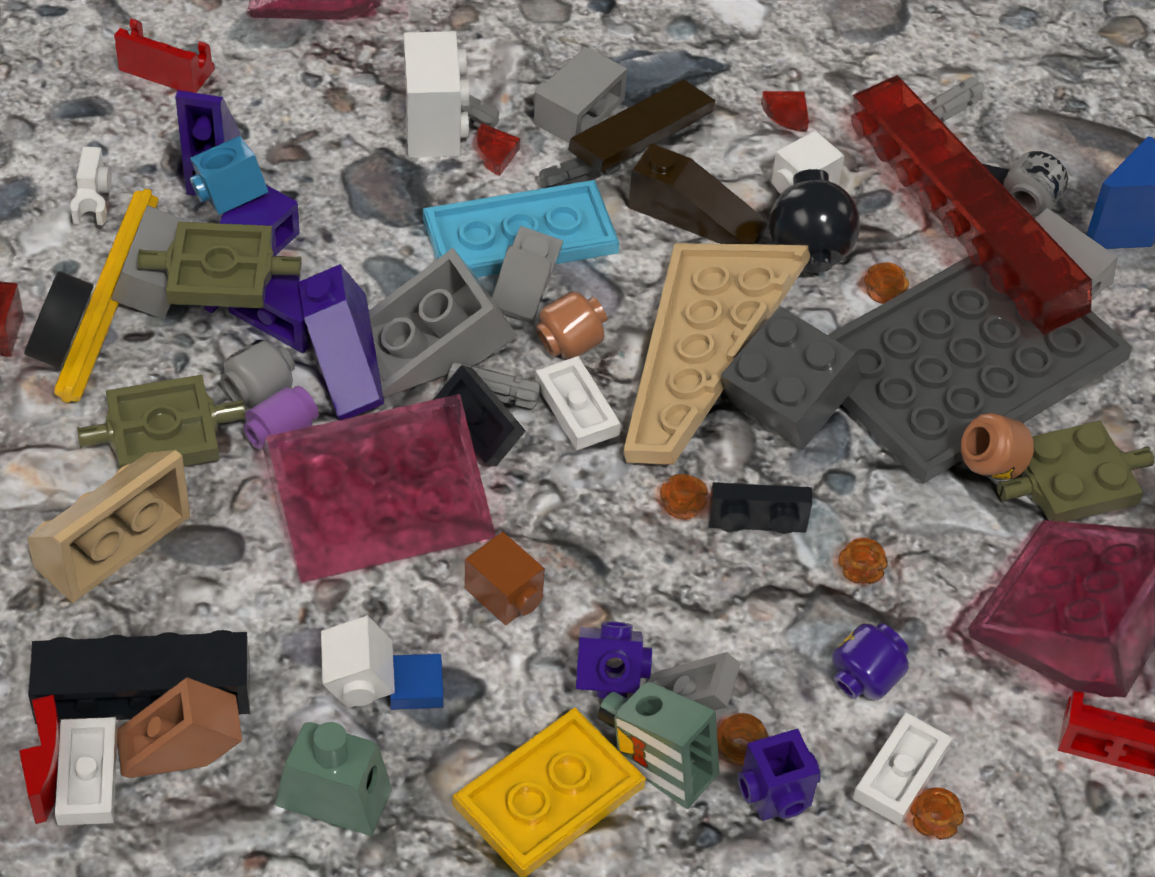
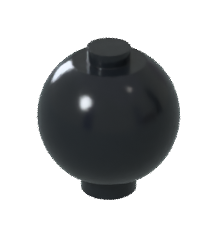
M808 169L796 173L793 176V185L784 190L775 201L770 214L769 228L774 245L808 246L810 260L804 268L807 272L821 273L830 270L832 265L843 260L851 252L859 236L860 216L850 194L838 184L830 182L829 174L826 171Z

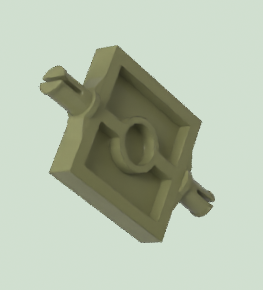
M178 222L175 239L167 251L139 249L138 269L167 271L166 296L168 304L263 308L266 286L270 282L272 275L300 277L302 258L301 256H273L272 226Z
M201 374L106 390L109 408L106 423L81 428L77 427L80 448L110 442L111 448L117 454L120 468L127 464H132L146 453L169 450L178 451L183 456L184 466L220 460L216 440L218 424L246 420V412L243 399L214 405L213 400L206 393L203 375Z
M1100 420L1032 436L1034 440V453L1029 466L1021 474V477L997 483V492L1001 496V501L1004 502L1028 495L1041 506L1050 524L1056 525L1138 505L1144 492L1131 470L1153 466L1154 454L1152 451L1150 452L1151 448L1148 446L1128 452L1121 451L1114 444Z

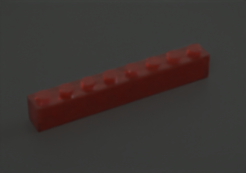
M898 75L853 94L854 114L851 115V123L856 134L860 138L865 137L869 141L877 157L882 162L887 161L896 171L901 184L904 187H910L917 194L921 205L928 213L933 212L942 222L947 235L952 239L956 238L965 247L973 264L976 266L981 265L990 275L995 288L1000 293L1005 292L1016 304L1019 314L1025 321L1031 320L1044 335L1092 312V279Z

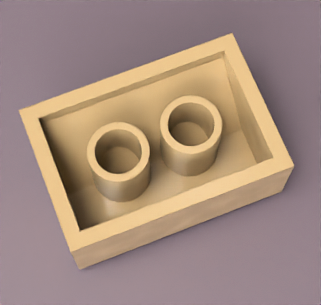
M176 450L146 453L132 464L121 467L111 479L94 491L83 494L74 505L53 520L42 523L33 534L27 537L34 568L68 600L74 603L189 519L191 516L183 456Z

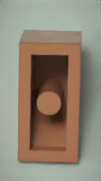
M186 677L118 728L117 737L121 775L135 778L206 767L242 741L236 695Z

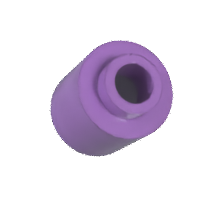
M295 386L292 389L285 387L246 412L244 432L255 448H264L266 451L273 453L312 427V421L319 416L318 408L311 395L303 387Z

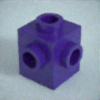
M606 621L601 623V629L580 627L576 689L596 691V696L605 699L612 692L627 698L628 693H635L640 688V678L650 679L652 647H643L642 632L633 631L632 624ZM611 658L621 659L618 663L608 662Z
M798 728L748 743L742 772L738 773L741 794L747 804L754 803L762 821L778 816L788 819L803 813L808 807L812 806L817 783L821 780L818 762L813 753L808 750Z

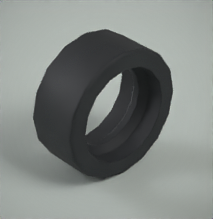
M62 271L56 273L25 348V355L54 367H61L94 287L93 284Z

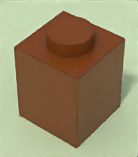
M502 531L465 559L464 588L506 626L519 615H528L538 607L543 598L545 568Z

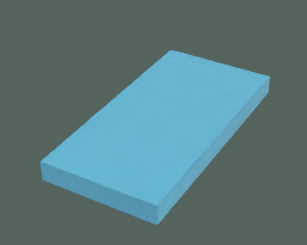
M595 180L423 208V221L436 260L454 248L478 278L500 274L507 249L513 245L520 226L563 240L562 249L556 264L619 253L620 242Z

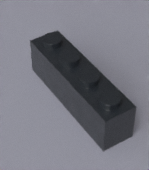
M217 630L206 634L182 635L165 632L157 636L126 637L123 635H109L104 638L90 639L56 637L51 640L32 641L28 697L35 724L37 723L32 703L33 699L54 695L60 723L64 719L116 717V720H130L186 677L236 695L239 715L250 714V654L247 632Z

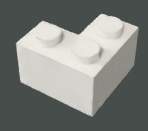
M456 31L405 32L404 74L408 157L460 156L461 138L469 137L468 111L461 112V106H469L468 79H460V76L467 75L466 49L457 48Z

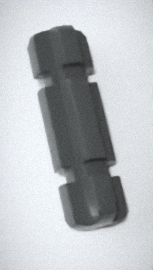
M577 157L560 163L561 168L553 165L542 169L539 172V183L542 188L591 181L601 177L597 170ZM621 162L602 171L603 175L619 171L621 169Z

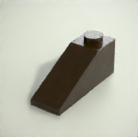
M651 143L632 169L629 209L719 244H756L767 227L768 220L692 158Z

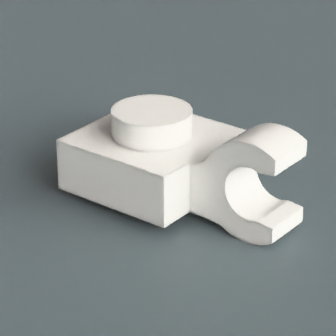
M83 147L76 176L78 189L76 196L70 204L72 220L74 224H79L83 213L93 211L96 212L97 225H103L107 220L105 200L102 196L103 193H110L111 167L104 166L101 147Z

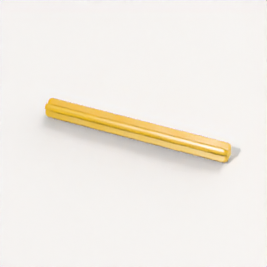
M145 188L143 191H135L132 195L54 387L55 395L62 398L61 401L64 403L78 402L84 394L119 305V302L113 301L111 298L147 205L157 209L159 204L158 197L152 195V190Z

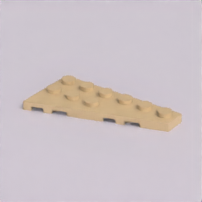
M674 243L623 450L627 463L675 464L724 390L721 374L777 310L810 260L808 246Z

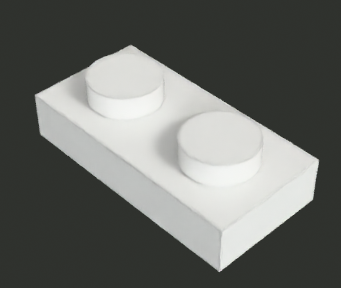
M579 356L536 370L535 381L540 384V392L576 451L620 435V421Z
M905 712L856 787L853 800L900 826L948 751L952 737Z
M116 717L61 720L55 817L58 826L114 823L118 736Z

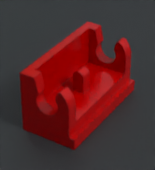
M132 18L129 22V27L131 28L130 35L128 30L119 28L114 34L118 67L120 71L176 90L197 93L215 70L211 59V49L207 43L198 42L199 55L194 52L185 51L144 37L142 23Z
M1074 687L1072 696H1069L1066 703L1058 751L1155 776V722L1083 704L1084 690Z

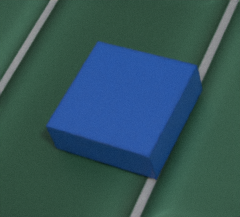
M441 653L393 655L395 693L390 695L391 710L443 708Z

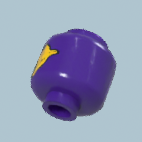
M879 623L877 626L861 624L833 652L832 662L838 672L833 679L838 687L852 699H857L862 695L870 700H881L906 675L909 669V662L906 656L910 651L909 647L901 636L886 624Z

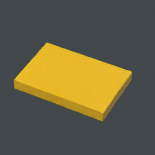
M574 707L452 796V806L519 877H527L645 788L646 777Z

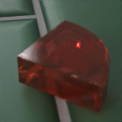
M762 91L761 105L766 115L772 121L790 130L807 132L809 118L805 92Z
M482 123L477 132V150L480 157L484 160V166L492 173L500 176L520 150V138Z

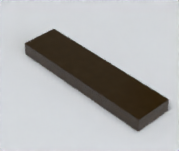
M683 79L571 137L568 151L601 173L647 148L651 143L654 144L712 113L716 100Z

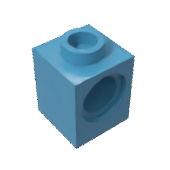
M241 136L190 158L196 172L195 176L190 177L194 191L201 203L208 200L218 215L268 193L256 156Z

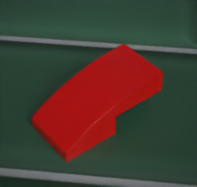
M54 695L32 700L41 745L19 750L35 824L47 822L56 801L60 720Z

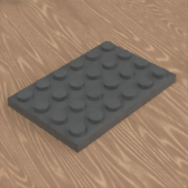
M1006 235L828 335L856 352L862 379L842 405L923 484L963 460L961 455V439L966 427L981 414L995 413L1025 423L1128 360L1133 348Z

